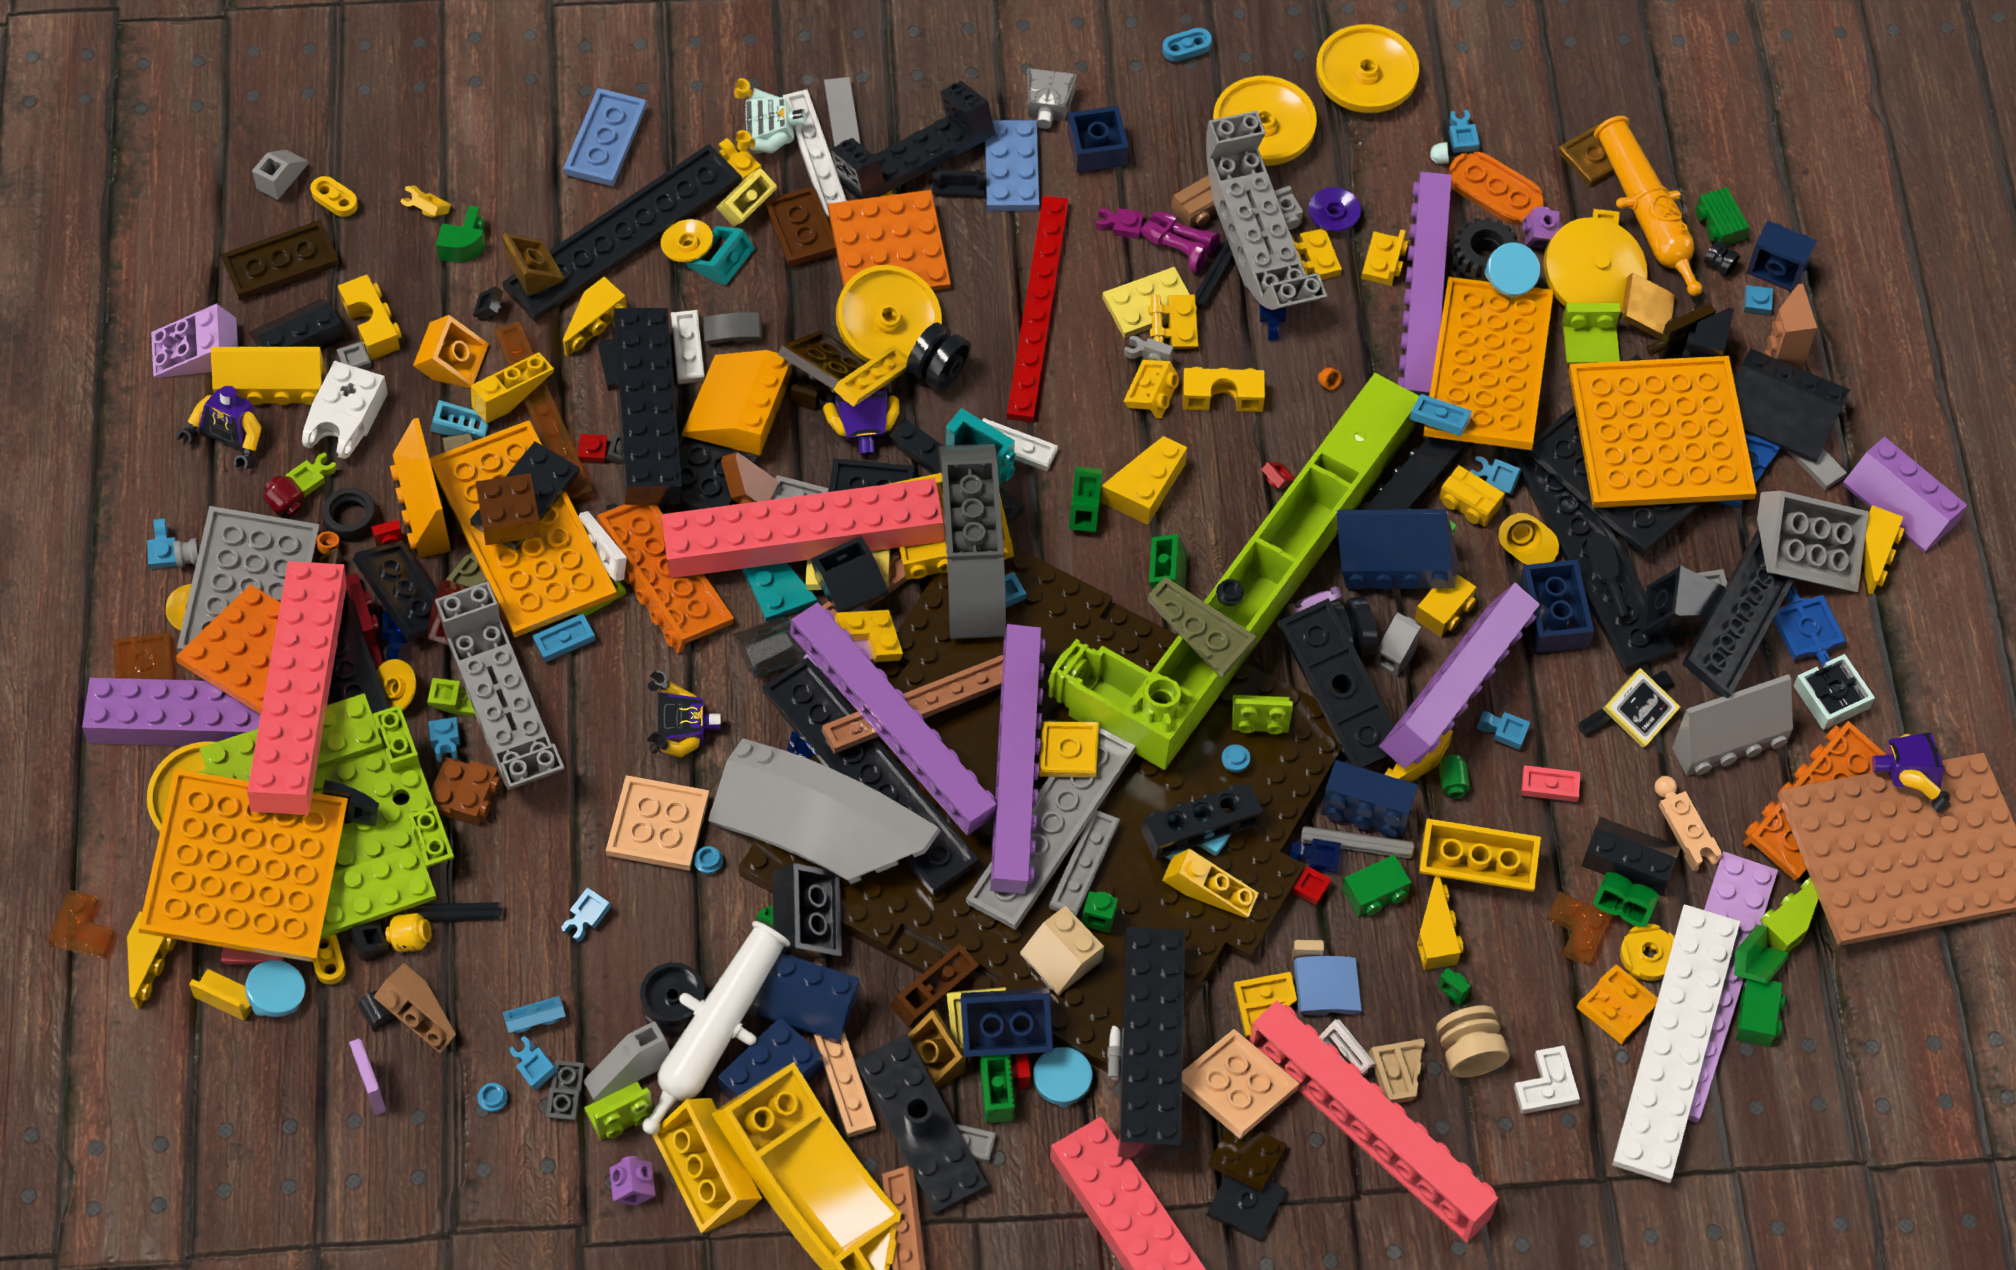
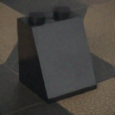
M1683 566L1677 567L1647 585L1641 633L1644 635L1699 634L1725 586Z

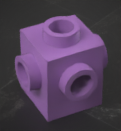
M1537 207L1524 217L1522 231L1525 232V246L1546 250L1550 240L1562 228V222L1559 221V211L1550 210L1548 207Z
M628 1156L623 1158L620 1163L610 1167L613 1202L637 1206L655 1197L652 1162L639 1160L636 1156Z

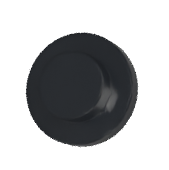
M1226 579L1217 586L1216 598L1223 605L1235 606L1242 602L1244 589L1237 580Z

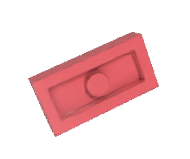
M1524 765L1521 785L1522 796L1571 802L1578 801L1580 772Z

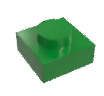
M1447 968L1440 975L1437 988L1460 1005L1467 998L1470 985L1460 973H1454Z

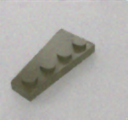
M1164 577L1148 594L1147 601L1221 679L1229 673L1256 642L1257 636L1167 577Z

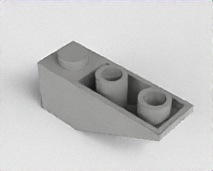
M653 1021L629 1033L583 1080L594 1102L660 1069L661 1064L670 1053V1049L656 1022Z

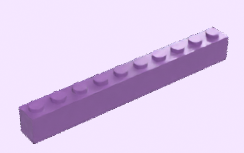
M1420 172L1419 182L1414 181L1412 197H1417V203H1412L1411 218L1415 219V224H1410L1409 240L1414 241L1413 246L1409 245L1407 261H1412V267H1407L1405 283H1410V289H1405L1404 304L1408 305V311L1403 312L1402 326L1407 327V331L1402 333L1400 348L1405 349V355H1400L1399 371H1403V377H1398V385L1418 396L1420 394L1430 395L1441 326L1452 178L1450 174Z
M816 603L791 619L789 634L966 835H969L994 818L997 804L992 793L980 786L975 774L971 770L965 769L960 763L957 754L942 743L937 731L930 729L926 725L921 713L917 709L910 707L903 693L899 689H895L888 682L886 674L871 663L867 652L856 646L850 633L846 629L840 628L835 622L833 614L828 609H824L819 603Z
M1007 624L1004 636L995 792L997 805L994 814L990 891L1025 894L1027 884L1033 883L1034 866H1029V857L1034 858L1035 840H1030L1031 832H1035L1037 815L1032 814V806H1036L1038 789H1033V780L1037 781L1039 774V763H1034V756L1039 755L1040 738H1035L1036 730H1040L1042 714L1037 713V705H1041L1043 688H1038V680L1043 679L1044 663H1039V656H1043L1045 650V639L1040 638V627Z

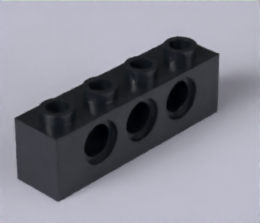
M1250 783L1241 786L1236 784L1223 792L1206 794L1199 800L1191 803L1181 802L1175 805L1173 809L1150 813L1144 818L1142 834L1154 859L1157 860L1220 837L1258 826L1261 823L1263 810ZM1229 808L1233 812H1225L1222 809ZM1196 817H1203L1207 821H1199ZM1169 826H1177L1180 830H1173Z

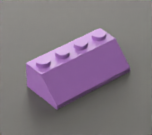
M1883 437L1866 452L1842 484L1870 508L1873 505L1903 516L1900 527L1904 528L1902 535L1924 553L1960 522L1967 507L1966 503L1886 437Z

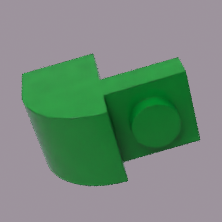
M468 206L463 227L449 224L441 225L436 242L439 260L462 263L473 260L482 253L486 243L483 231L484 218H481L479 207Z
M1075 467L1069 521L1070 530L1096 532L1103 469Z

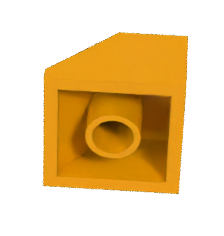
M447 315L429 323L413 366L434 381L471 388L489 343L456 319Z

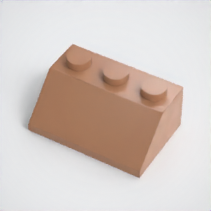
M1798 284L1779 309L1776 320L1772 323L1771 335L1767 338L1766 350L1763 351L1768 356L1802 370L1817 330L1803 284Z

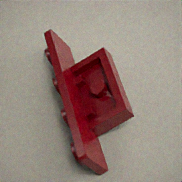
M358 574L347 575L346 590L348 591L374 667L377 670L383 664L375 636V631L380 630L375 614L370 615L368 608L373 607L369 591L363 592Z

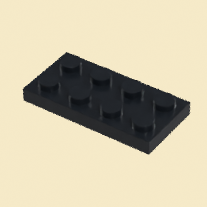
M534 441L505 477L531 473L540 522L579 475L580 467ZM478 509L470 518V523L483 532L480 509ZM524 540L503 544L517 551Z
M402 540L354 554V563L407 641L444 631L435 599L441 598V596Z

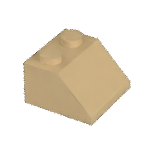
M1064 906L1043 922L1020 954L1046 983L1060 995L1103 961L1104 946Z

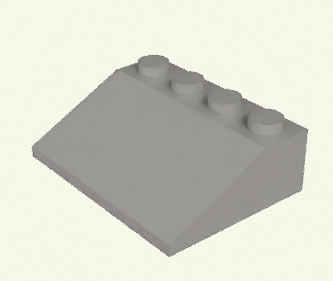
M1785 491L1761 492L1757 521L1767 573L1858 592L1869 511Z
M1789 674L1732 693L1728 699L1720 697L1686 709L1672 747L1686 776L1695 773L1702 775L1715 766H1728L1739 758L1745 756L1751 758L1760 754L1762 750L1771 747L1778 749L1788 742L1793 730L1792 687Z

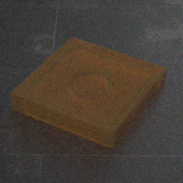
M170 632L113 639L115 678L174 680Z

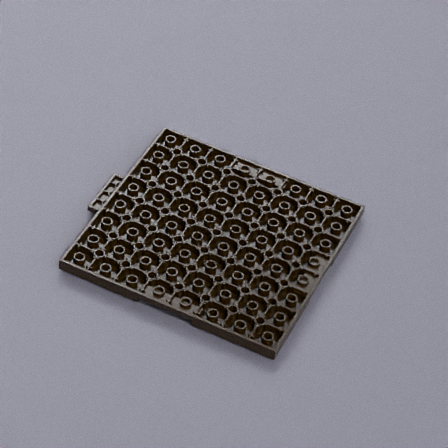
M1013 546L1014 557L1004 560L1005 575L1012 572L1015 573L1026 592V599L1006 607V628L1007 624L1040 627V638L1045 639L1044 655L1039 656V663H1044L1043 679L1038 680V688H1043L1041 705H1037V713H1041L1042 718L1040 730H1036L1035 738H1040L1041 744L1042 722H1079L1068 716L1069 708L1065 706V703H1059L1056 698L1048 697V680L1051 671L1060 655L1076 639L1080 640L1081 644L1089 645L1088 648H1094L1097 651L1101 646H1104L1151 673L1178 635L1112 602L1113 596ZM936 573L896 633L903 652L901 660L879 662L876 668L881 669L886 674L888 682L904 694L1003 655L1004 637L950 639L947 573ZM1243 663L1165 770L1134 754L1097 809L1100 812L1120 819L1119 826L1089 889L1091 892H1106L1112 897L1118 898V909L1110 933L1087 928L1104 946L1103 961L1058 995L1021 956L1020 952L1043 922L1056 913V911L1049 909V905L1082 833L1015 930L973 908L966 902V898L992 861L994 818L969 835H966L882 738L878 736L876 738L979 858V864L935 895L931 894L903 859L898 860V865L879 873L873 870L863 874L861 880L853 884L840 877L841 931L921 974L925 973L960 943L979 966L952 989L955 992L1006 987V990L1049 988L1053 1044L1058 1047H1068L1079 1051L1087 1058L1090 1064L1108 1073L1107 1049L1109 1047L1111 1028L1116 1026L1120 1031L1122 1028L1123 960L1126 927L1185 930L1184 1019L1226 947L1251 960L1305 868V864L1283 852L1331 774L1335 760L1338 761L1343 752L1314 697ZM1001 688L924 718L926 725L930 729L937 731L942 743L957 754L960 763L965 769L971 770L975 774L980 786L984 790L990 791L994 798L996 792ZM1233 695L1289 697V701L1293 702L1289 732L1270 734L1266 731L1243 733L1239 730H1232ZM851 704V706H850L851 709H852L854 712H858V711L853 707V705ZM1230 745H1241L1250 754V763L1241 772H1231L1222 763V753ZM1040 751L1039 755L1034 756V763H1039ZM815 754L810 759L814 762L823 765L821 761L815 756ZM1038 774V780H1033V789H1038L1039 792L1049 777H1039ZM1250 783L1263 810L1260 825L1231 834L1217 856L1199 846L1190 848L1259 893L1249 917L1245 918L1186 896L1162 881L1171 860L1166 857L1154 859L1142 834L1144 818L1154 811L1164 812L1173 809L1175 805L1181 802L1191 803L1199 800L1206 794L1223 792L1232 785L1239 784L1241 786ZM1229 808L1222 809L1225 812H1233ZM756 839L738 866L740 877L772 894V871L793 863L821 869L825 868L759 839ZM1088 894L1077 916L1081 923L1083 921V911L1088 898ZM1091 916L1093 919L1106 922L1104 919Z

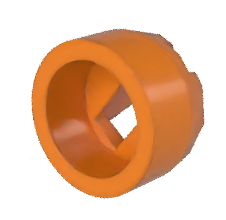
M1325 367L1318 374L1319 384L1328 390H1335L1341 383V373L1334 368Z
M330 531L319 534L317 537L319 552L324 555L335 548L338 549V535Z

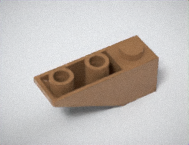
M405 963L386 979L374 995L377 1001L440 1054L456 1035L427 982Z

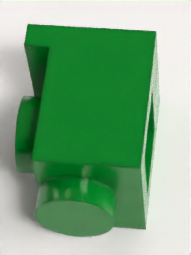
M1089 891L1083 911L1082 924L1087 928L1110 933L1118 909V898H1114L1106 892L1095 893ZM1091 916L1104 919L1106 922L1093 919Z

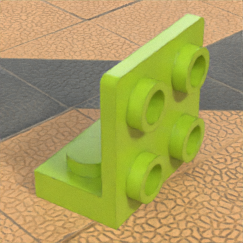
M1566 303L1562 326L1567 365L1620 361L1616 328L1620 315V303Z
M1233 695L1232 730H1239L1243 733L1266 731L1270 734L1289 732L1293 702L1289 701V697Z
M638 1081L584 1107L600 1141L606 1138L613 1139L623 1133L624 1129L632 1125L638 1126L643 1124V1121L651 1116L653 1105L649 1089L645 1088L642 1090Z

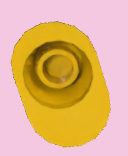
M1527 513L1513 514L1505 519L1499 528L1498 538L1500 544L1523 564L1548 563L1555 560L1559 551L1557 536L1534 516Z

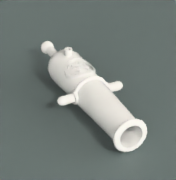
M758 921L752 922L754 929L706 1000L702 999V1001H699L688 993L680 995V1002L693 1010L695 1016L661 1064L658 1072V1083L662 1094L651 1116L643 1121L642 1128L647 1134H655L659 1131L661 1120L676 1101L691 1099L702 1090L731 1038L734 1039L736 1037L747 1045H754L756 1043V1036L742 1028V1023L740 1022L784 947L790 946L789 940L774 929Z

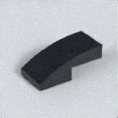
M325 780L322 794L348 798L346 812H348L347 821L376 826L379 809L377 801L357 789Z

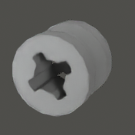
M191 538L188 542L174 541L175 559L178 568H184L186 564L196 566L199 554L197 538Z

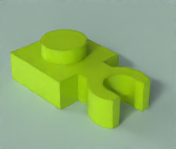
M322 453L317 456L314 464L311 465L306 460L285 476H290L303 491L304 497H306L325 483L324 476L335 473L337 470L336 463L332 462L327 466L322 465L328 461L327 454Z

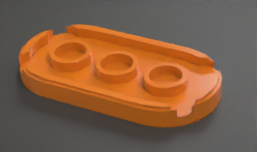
M1485 153L1460 154L1450 165L1449 174L1452 175V188L1461 196L1506 223L1522 225L1524 217L1534 208L1544 206L1542 191L1538 185Z

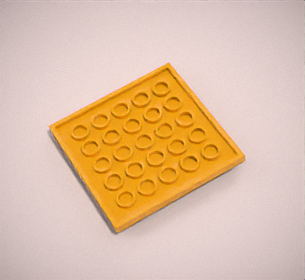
M1729 356L1570 364L1568 371L1593 508L1755 499L1757 493Z
M174 769L140 920L139 933L316 962L348 798L313 792L309 815L251 812L247 794L249 781Z

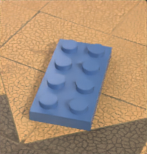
M597 88L563 167L564 174L613 187L646 110V100Z
M1037 120L993 121L996 135L985 140L987 211H1039Z

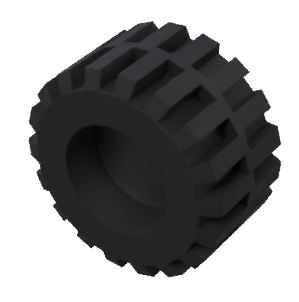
M1477 218L1474 223L1471 221L1465 223V227H1460L1455 236L1451 254V267L1453 271H1456V277L1489 282L1485 276L1489 257L1480 256L1475 251L1486 250L1493 253L1503 244L1520 243L1517 241V234L1511 232L1510 226H1503L1502 221H1491L1492 218H1486L1485 221Z

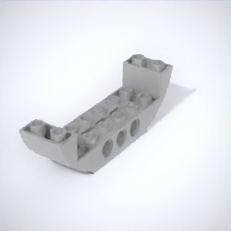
M1258 111L1210 120L1207 127L1206 153L1212 190L1211 197L1245 288L1248 287L1254 298L1265 308L1271 310L1326 298L1327 294L1319 273L1306 275L1258 150L1266 134Z
M487 581L435 599L460 679L466 689L494 764L498 768V772L507 789L511 790L564 771L555 744L551 745L500 620L498 604L489 582Z

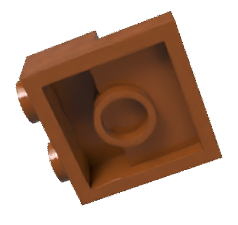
M446 757L430 794L440 815L479 826L482 817L486 818L490 811V799L493 793L497 794L502 779L499 777L498 768L473 760L467 764Z

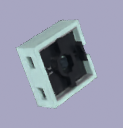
M1845 654L1826 662L1820 670L1818 667H1815L1798 675L1794 683V688L1823 730L1870 709L1875 699Z

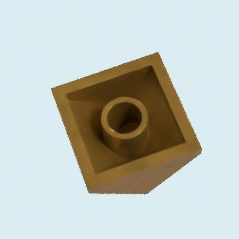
M510 233L502 235L505 258L527 296L559 284L565 279L543 240Z
M932 1010L908 1034V1037L937 1089L965 1073L966 1057H964V1053L937 1011Z

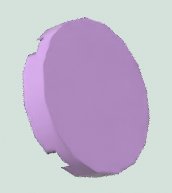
M1332 587L1329 592L1321 591L1298 600L1297 603L1288 605L1287 608L1290 615L1327 598L1333 601L1341 597L1342 594L1339 587Z

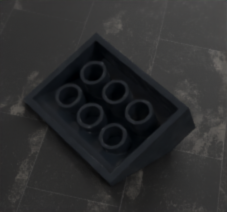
M1752 348L1748 351L1734 380L1744 433L1758 437L1781 449L1816 463L1838 420L1850 389Z

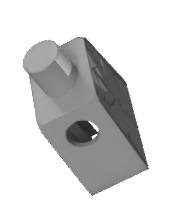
M1028 68V116L1037 118L1036 124L1038 127L1048 129L1052 126V120L1063 121L1075 94L1076 74Z

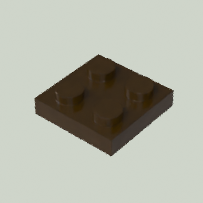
M1252 1128L1241 1139L1227 1129L1208 1166L1262 1192L1282 1158L1287 1144L1256 1128Z

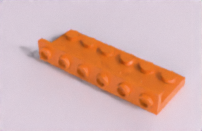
M624 504L599 514L596 521L627 557L624 581L632 586L636 592L637 600L640 604H644L650 613L654 625L659 626L664 634L666 643L673 647L677 654L683 652L686 643L732 625L734 617L704 574L670 578L662 512L656 504Z
M1849 721L1842 727L1835 725L1825 736L1829 741L1824 746L1819 744L1809 755L1813 760L1808 765L1803 763L1793 774L1797 779L1792 784L1787 782L1780 790L1874 773L1872 769V756L1886 755V753ZM1778 800L1776 803L1771 801L1761 812L1764 816L1760 822L1755 820L1744 833L1747 835V838L1742 844L1745 847L1750 843L1755 845L1795 881L1807 868L1780 801Z

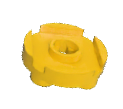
M1648 923L1646 927L1635 926L1629 931L1620 948L1621 961L1629 971L1630 976L1636 980L1657 981L1664 977L1674 936L1670 932L1667 934L1664 930H1661V926ZM1645 947H1650V950L1656 951L1657 954L1653 958H1649L1643 952Z

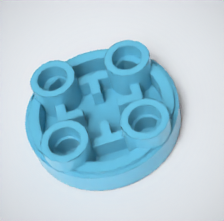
M1506 243L1498 247L1490 255L1485 269V276L1491 285L1501 294L1512 298L1523 295L1531 290L1537 283L1540 275V265L1537 256L1530 248L1520 243Z
M269 960L258 964L251 970L246 980L245 994L256 1015L282 1017L297 1011L305 994V983L302 975L294 966L283 961Z
M1068 1047L1053 1048V1052L1043 1053L1035 1064L1033 1072L1034 1087L1043 1099L1061 1108H1068L1080 1101L1091 1087V1065L1087 1058L1075 1049Z

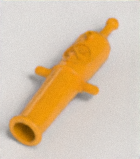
M1616 116L1604 121L1596 128L1594 138L1601 141L1626 195L1624 198L1617 199L1616 206L1618 208L1629 207L1633 210L1655 259L1662 266L1676 268L1687 284V292L1691 296L1700 295L1703 289L1702 284L1696 280L1689 263L1695 250L1693 238L1687 229V225L1681 219L1682 214L1674 202L1680 199V192L1676 190L1668 191L1661 184L1629 128V118L1626 116Z

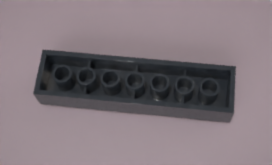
M614 308L612 333L625 505L680 504L682 480L668 308Z
M1126 927L1123 960L1118 1157L1178 1160L1181 1145L1185 930Z

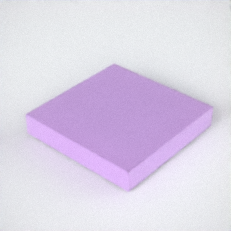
M359 1039L353 1040L349 1043L375 1116L385 1113L386 1108L363 1043Z

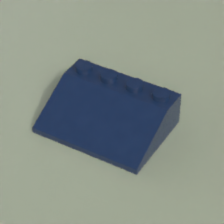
M1447 509L1337 510L1341 568L1346 589L1455 588L1459 562Z

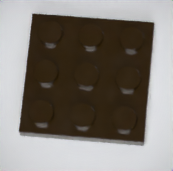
M821 330L782 345L778 353L779 356L786 359L787 364L802 369L807 373L808 377L829 386V389L835 394L838 393L833 389L840 380L867 363L858 358L847 346Z

